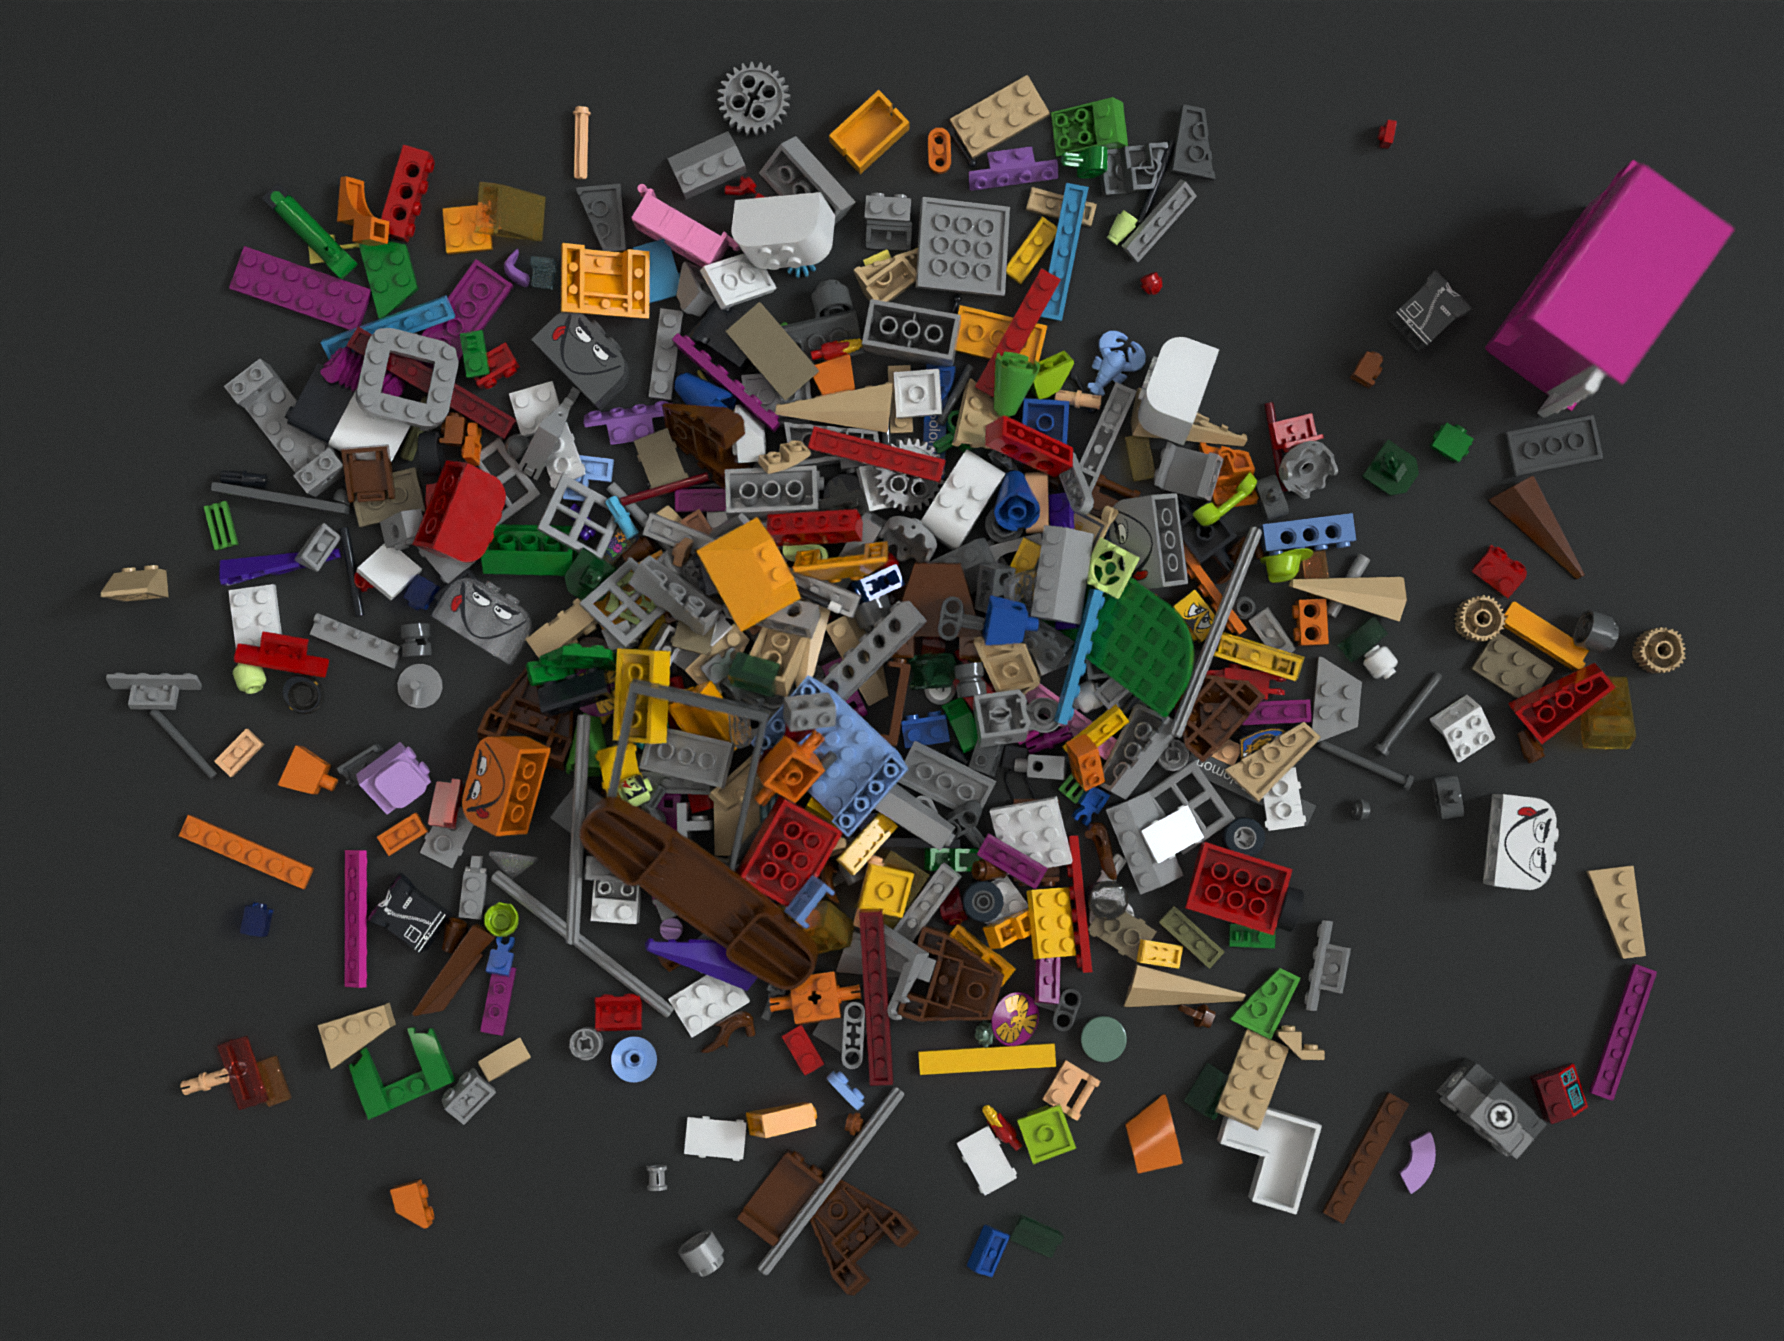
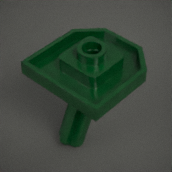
M1388 439L1368 466L1362 478L1388 496L1404 494L1419 475L1416 458Z
M583 547L564 575L567 590L579 599L584 600L610 577L617 568ZM609 590L596 602L603 601Z

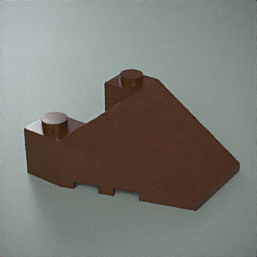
M670 403L662 405L665 427L668 428L672 441H675L676 445L687 456L691 453L699 461L697 463L699 468L702 470L706 468L713 474L712 480L725 490V470L751 468L748 462L738 463V456L733 455L732 445L745 435L744 419L739 413H734L727 407Z
M914 563L901 602L910 601L927 622L891 658H914L915 636L941 637L938 633L943 602L949 597H957L963 602L964 614L978 616L961 563ZM955 600L949 601L947 603L948 612L952 614L959 611V603ZM895 620L894 627L897 631L900 630L901 625L898 620ZM946 623L942 628L946 636H952L955 633V626L951 623ZM961 627L957 636L959 637V659H981L974 645L975 637L983 638V630L979 631Z
M525 668L509 689L504 691L498 701L485 712L477 731L478 741L486 737L505 736L507 730L511 729L547 742L545 746L551 748L546 765L564 771L572 745L574 710L553 717H547L541 713L537 689L543 688V685L531 686L527 676V669Z
M927 925L923 926L917 946L926 952L938 955L927 997L909 991L906 997L910 1002H900L897 1014L918 1022L991 1020L1004 974L947 931Z
M842 1179L810 1219L815 1235L821 1244L823 1255L826 1257L832 1277L847 1295L855 1296L870 1281L869 1277L856 1262L885 1234L890 1237L896 1246L905 1248L920 1233L906 1215Z

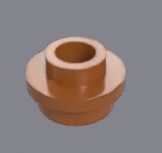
M858 1112L855 1114L850 1113L847 1117L845 1131L850 1132V1135H855L856 1132H860L862 1129L863 1119L860 1118L861 1115Z

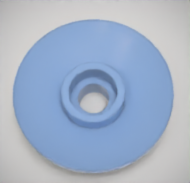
M637 1036L627 1037L615 1046L611 1056V1063L614 1072L621 1079L627 1082H641L647 1079L655 1070L657 1054L652 1044L646 1039ZM633 1054L639 1056L638 1062H633L631 1060V1056Z

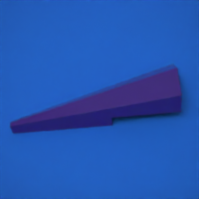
M333 549L325 562L342 558L340 549ZM298 553L220 560V583L224 586H230L269 574L278 576L306 568V566L294 560Z
M648 939L645 943L646 951L746 991L749 990L758 978L730 961L726 955V948L714 940L689 939L688 943L676 942L675 939H668V942H654L653 939Z

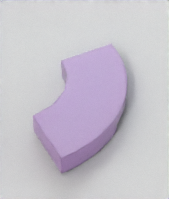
M1429 1131L1409 1141L1411 1148L1410 1160L1406 1167L1399 1171L1410 1194L1418 1190L1427 1181L1434 1167L1436 1156L1435 1143Z

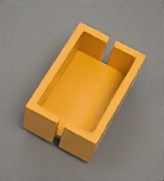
M878 90L829 135L830 143L843 157L846 155L847 161L861 175L909 130L910 122L897 108L893 109V104Z
M712 680L696 685L695 688L685 689L723 698ZM673 701L668 703L670 714L683 732L736 744L734 751L747 736L734 715Z

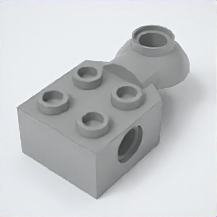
M1019 689L975 695L973 698L972 706L980 748L1024 742L1031 730L1048 733L1054 731L1061 724L1054 721L1058 703L1050 698L1040 697L1027 705L1026 696ZM1046 714L1049 719L1042 720L1038 715Z

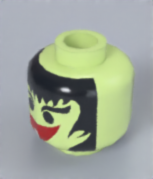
M635 774L622 780L620 788H618L621 799L636 807L648 802L651 797L649 792L653 790L648 778L643 779L640 774Z

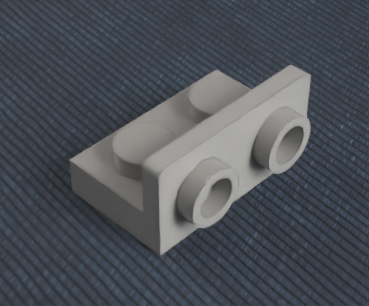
M472 1068L460 1077L459 1082L453 1088H449L444 1093L442 1103L444 1109L464 1125L496 1093V1090L478 1075L475 1068Z

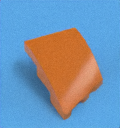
M1200 442L1199 451L1201 453H1215L1224 459L1211 502L1218 508L1237 493L1235 489L1249 472L1254 475L1255 467L1249 452L1233 450L1225 446L1216 448ZM1255 488L1250 495L1234 507L1257 504L1258 495Z
M1162 1094L1150 1106L1143 1109L1139 1115L1125 1124L1137 1173L1183 1164L1166 1094Z

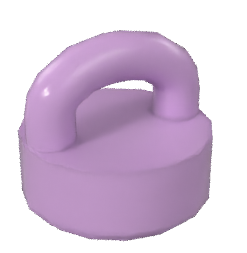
M672 917L661 923L660 933L665 939H677L681 936L683 925L677 918Z

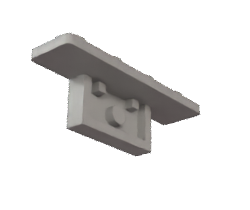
M124 673L106 675V681L111 689H131L128 701L130 709L176 710L179 690H201L202 687L198 677L190 673L182 675H171L168 673H161L160 675H149L146 673H138L137 675H127Z
M1323 920L1317 929L1319 941L1318 946L1313 951L1315 963L1314 968L1309 973L1310 990L1305 995L1306 1010L1317 1011L1321 989L1343 993L1351 948L1329 944L1333 921Z

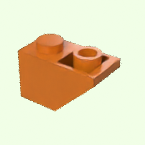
M421 1179L394 1186L390 1190L396 1213L422 1228H428L433 1223L434 1212L431 1206L428 1207L426 1199L428 1198V1189L426 1184H422Z

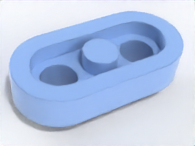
M832 1071L826 1077L856 1110H859L865 1104L863 1102L864 1095L856 1087L852 1090L847 1084L849 1080L842 1072L836 1073Z

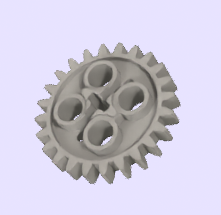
M751 62L750 68H746L744 63H742L741 71L734 67L735 75L732 76L727 73L726 76L729 81H721L725 89H718L719 95L723 96L718 98V104L723 105L719 110L720 113H726L723 119L724 121L730 120L729 126L731 128L737 125L738 133L744 128L747 136L751 130H754L755 136H758L759 130H762L766 135L767 127L774 131L775 122L780 125L782 124L780 116L787 117V113L783 109H790V104L785 102L791 99L790 94H786L789 87L788 85H783L785 82L784 77L777 79L779 76L778 70L771 73L770 65L763 69L762 62H760L758 68H755L753 62ZM747 80L755 82L752 88H745L743 86ZM760 82H764V85L758 91ZM767 90H772L775 92V95L772 98H766L763 96L764 92ZM757 94L758 100H754L751 106L750 97L754 98ZM737 100L745 102V105L741 108L733 106ZM750 108V112H749L748 116H744V114H745V113L748 111V109ZM757 110L765 112V115L761 118L753 116Z
M905 438L904 443L902 440L897 439L896 446L891 443L888 444L901 449L937 458L940 457V454H932L935 449L934 447L930 446L927 448V442L922 441L920 443L919 439L916 438L912 442L910 438ZM873 466L875 470H878V474L872 475V478H876L879 481L874 484V487L881 488L877 494L879 496L886 495L883 502L889 503L891 501L890 507L896 508L898 506L900 511H904L907 508V511L913 512L914 506L917 510H922L921 503L929 506L928 499L934 500L936 497L933 493L941 490L937 487L938 484H944L943 480L937 483L914 476L906 477V474ZM895 478H898L900 484L899 487L894 490L892 482ZM919 482L921 486L920 491L915 494L913 487Z

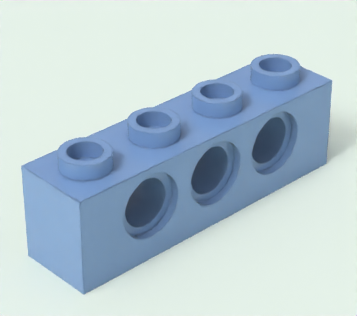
M1353 513L1263 524L1259 527L1262 531L1261 543L1263 552L1269 553L1270 556L1283 553L1285 550L1314 547V551L1326 550L1328 545L1336 544L1337 548L1349 547L1350 542L1356 540ZM1327 527L1335 530V537L1333 539L1326 536L1325 530ZM1304 530L1312 532V541H1306L1303 538ZM1282 533L1290 535L1291 541L1289 544H1284L1281 541L1280 536Z

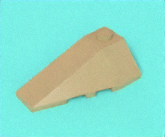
M846 615L831 622L826 627L843 660L845 659L843 655L850 648L854 647L855 649L860 644L859 639L866 633L864 628H859L855 617L851 618ZM864 651L863 657L868 662L869 654L867 651ZM883 665L859 688L868 706L888 696ZM849 666L848 670L853 677L854 670Z

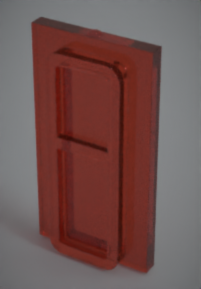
M248 1036L235 1040L232 1039L229 1042L218 1045L224 1067L228 1071L227 1075L229 1076L239 1110L269 1101Z

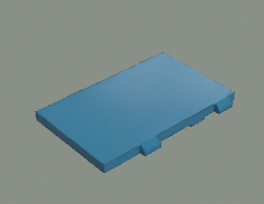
M665 239L633 247L634 250L650 251L649 304L675 297L677 294L680 273L677 272L671 247L664 242Z

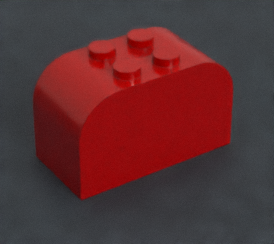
M446 461L412 545L441 558L462 562H473L479 559L492 542L493 532L502 517L506 493L501 481L495 476L468 463Z

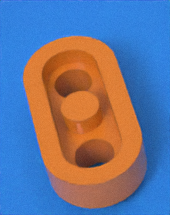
M935 128L928 135L929 168L936 174L946 173L951 166L950 134L944 128ZM941 138L943 143L937 144L935 139ZM942 160L944 165L937 166L936 161Z

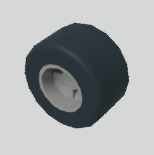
M1240 817L1235 818V820L1224 827L1222 841L1226 849L1253 857L1263 848L1265 834L1261 825L1254 819Z

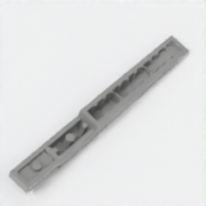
M1117 382L1112 389L1079 463L1091 493L1137 392ZM1037 561L1034 570L1038 569L1039 561ZM1036 581L1027 583L1024 590L1034 594Z

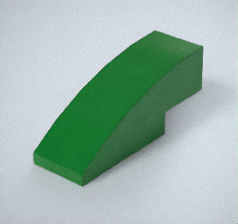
M925 848L924 870L937 871L942 863H946L955 871H972L973 863L983 858L977 855L980 848H942L941 850Z

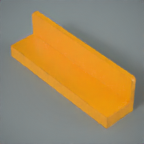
M1514 601L1510 604L1504 615V618H1506L1504 623L1506 624L1503 627L1572 671L1576 672L1584 668L1586 663L1583 662V659L1589 650L1576 646L1572 637Z

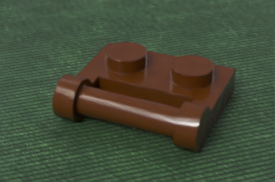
M1100 474L1091 493L1094 503L1089 513L1101 519L1105 506L1114 507L1119 502L1100 493L1101 486L1129 499L1139 497L1141 491L1128 489L1106 479L1105 475Z

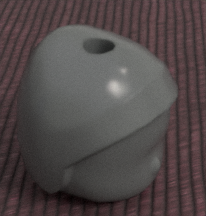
M513 434L506 440L505 449L511 457L518 460L524 456L530 440L524 435Z

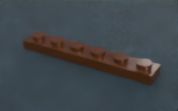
M1389 1092L1386 1093L1324 1206L1323 1213L1344 1224L1409 1103Z

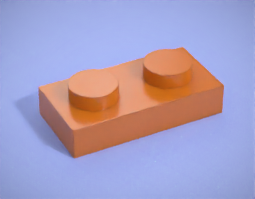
M416 812L377 836V839L387 855L391 856L429 831Z

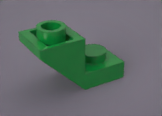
M958 698L942 705L963 753L974 749L978 739L977 728L964 699Z

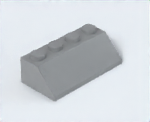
M796 136L781 143L759 172L779 196L821 192L835 214V224L856 203Z
M816 466L790 467L767 474L763 468L725 470L726 515L728 520L741 512L749 520L756 517L759 520H767L768 514L819 511Z
M1044 525L1031 611L1032 617H1037L1039 620L1081 625L1094 534L1065 527Z
M1150 791L1106 809L1140 895L1184 876L1176 855L1171 859L1167 858L1156 864L1140 832L1152 825L1151 822L1161 820Z

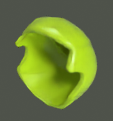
M498 902L491 906L484 915L486 929L490 934L497 937H506L512 934L518 926L519 915L511 904Z

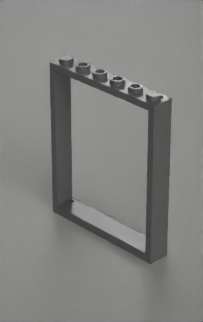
M633 679L630 683L607 797H617L638 694L760 721L730 860L714 856L731 870L735 871L770 709Z

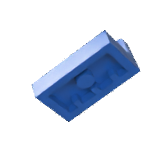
M941 711L927 713L928 717L919 718L918 714L905 716V721H901L905 748H911L914 741L923 745L950 742L946 714L941 715Z

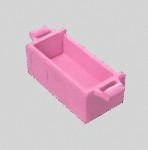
M644 184L638 185V192L644 198L633 214L632 221L640 232L656 241L665 239L664 242L671 247V250L702 268L721 261L729 246L734 251L741 249L736 241L728 236L726 232H723L721 236L658 200L654 190L646 188Z

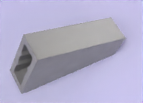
M866 512L861 517L863 520L862 542H847L839 557L863 555L865 544L874 543L878 540V535L887 521L873 512ZM841 578L840 582L831 584L847 590L853 580Z
M895 784L874 808L939 850L944 845L949 847L956 836L952 833L955 826L898 784Z

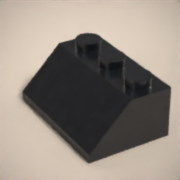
M599 667L587 670L585 675L578 676V674H572L564 677L565 681L559 683L549 681L542 684L543 688L537 689L541 713L547 717H553L614 698L607 672L604 669L600 670Z

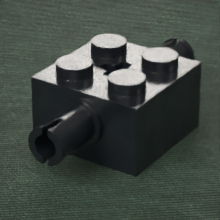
M1181 494L1177 499L1179 513L1183 517L1181 521L1183 543L1200 566L1210 558L1215 559L1224 571V574H1228L1234 569L1235 563L1225 550L1228 545L1236 540L1237 535L1223 517H1220L1218 521L1211 525L1202 526L1192 515L1196 509L1194 510L1184 495ZM1201 531L1209 532L1207 538L1200 536Z

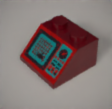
M1574 1063L1530 1076L1544 1121L1554 1124L1572 1118L1588 1107Z

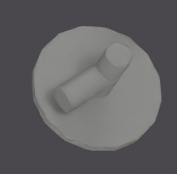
M414 664L407 667L401 673L397 683L401 699L408 706L414 708H427L433 705L440 698L443 690L442 679L439 673L433 667L426 664Z

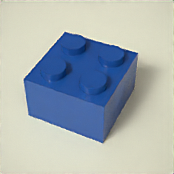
M1024 398L1021 423L1067 444L1069 401Z

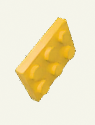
M1069 887L1028 890L1027 900L1034 959L1075 956L1076 950Z

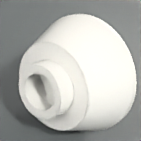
M935 674L926 681L925 695L932 703L945 704L953 698L955 686L949 680V676Z

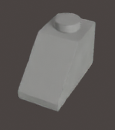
M685 261L682 264L676 296L681 304V309L685 313L701 317L716 299L700 272L702 268Z

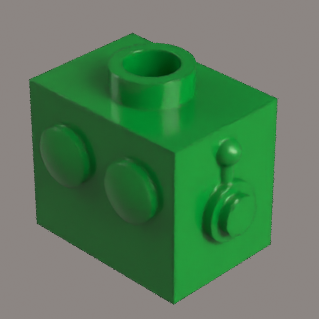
M1446 422L1441 425L1438 432L1434 433V440L1429 447L1454 463H1458L1462 457L1467 456L1469 453L1468 448L1472 445L1474 439L1466 434L1467 430L1457 424L1452 426Z

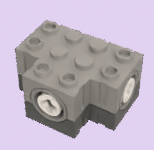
M1465 1058L1436 1091L1442 1096L1439 1100L1454 1112L1458 1110L1459 1112L1456 1115L1461 1120L1474 1127V1131L1491 1142V1146L1507 1158L1511 1155L1518 1159L1534 1140L1533 1138H1536L1547 1125L1535 1114V1111L1503 1083L1493 1078L1480 1065L1468 1058Z

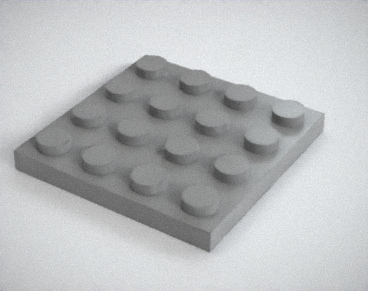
M922 197L915 288L1004 297L1010 207Z

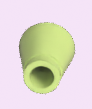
M1123 210L1121 214L1117 215L1106 238L1118 245L1136 227L1135 224L1138 220Z

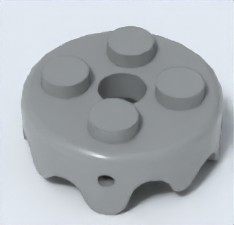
M1307 441L1295 446L1285 455L1279 466V477L1283 485L1289 492L1293 491L1304 499L1310 497L1312 490L1323 489L1326 485V477L1329 474L1332 476L1338 474V467L1333 453L1327 446L1318 441ZM1309 463L1306 468L1302 469L1305 464Z
M893 516L888 519L878 535L880 538L884 537V541H888V546L891 544L896 546V559L899 562H905L909 558H914L917 563H928L937 549V542L933 534L916 518L910 519L903 516Z

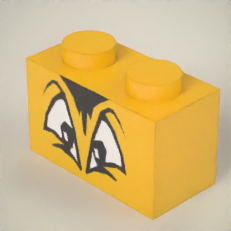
M1193 590L1176 603L1173 608L1184 619L1192 641L1197 640L1200 643L1206 639L1215 614L1197 591Z

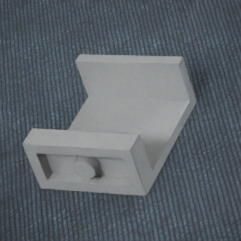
M1167 442L1166 447L1161 451L1160 459L1162 461L1160 467L1154 474V485L1162 490L1204 501H1211L1224 459L1215 453L1209 452V454L1177 447L1173 443Z

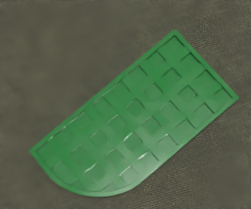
M1100 555V557H1099L1100 559H1102V560H1104V561L1108 560L1107 558H1105V557L1102 556V555ZM1110 562L1106 566V573L1112 575L1116 571V565ZM1095 565L1094 574L1098 581H1100L1103 573L1102 568ZM1120 577L1110 578L1107 585L1116 583ZM1130 577L1119 599L1103 592L1104 604L1102 609L1098 610L1096 617L1098 619V626L1096 631L1092 632L1090 639L1092 641V648L1085 658L1162 717H1167L1185 691L1192 674L1194 660L1192 638L1184 619L1175 608L1137 580ZM1087 583V586H1086V593H1085V600H1084L1083 611H1084V608H1085V604H1086V600H1087V597H1088L1089 589L1091 588V589L1099 590V589L1095 588L1094 586H1092V585H1090V584H1088V583ZM1042 620L1048 625L1055 628L1054 621ZM1079 628L1059 632L1076 641Z

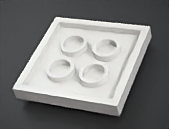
M1057 796L991 808L990 815L996 838L1047 868L1072 863L1073 860Z

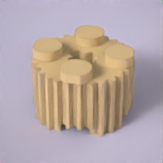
M1485 595L1463 601L1459 605L1460 608L1456 609L1458 612L1455 613L1457 616L1454 618L1456 620L1454 623L1456 631L1462 637H1466V640L1470 639L1471 642L1491 640L1493 637H1496V634L1500 633L1499 630L1504 629L1502 626L1506 624L1504 623V620H1506L1504 618L1505 614L1502 613L1503 609H1500L1501 605H1497V601H1494L1495 598L1485 597ZM1479 614L1480 618L1483 619V622L1478 623L1477 616Z
M1662 627L1644 631L1643 634H1640V637H1637L1638 641L1635 642L1636 646L1633 647L1632 651L1633 658L1636 660V663H1640L1638 666H1643L1642 669L1647 670V672L1658 674L1675 670V668L1680 667V664H1683L1682 660L1686 659L1684 657L1685 652H1683L1686 648L1683 647L1685 643L1681 642L1683 640L1681 634H1677L1678 631H1673V629ZM1659 646L1661 647L1660 651L1662 652V654L1660 655L1658 653Z

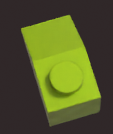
M1065 351L1038 362L1040 364L1039 373L1030 387V391L1037 399L1048 398L1060 391L1074 365L1073 359Z

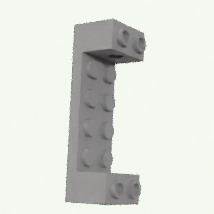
M258 359L224 386L236 403L248 411L295 472L293 476L306 493L317 497L345 475L343 459L335 448L287 425L288 419L285 418V415L290 406H295L297 399L268 363Z

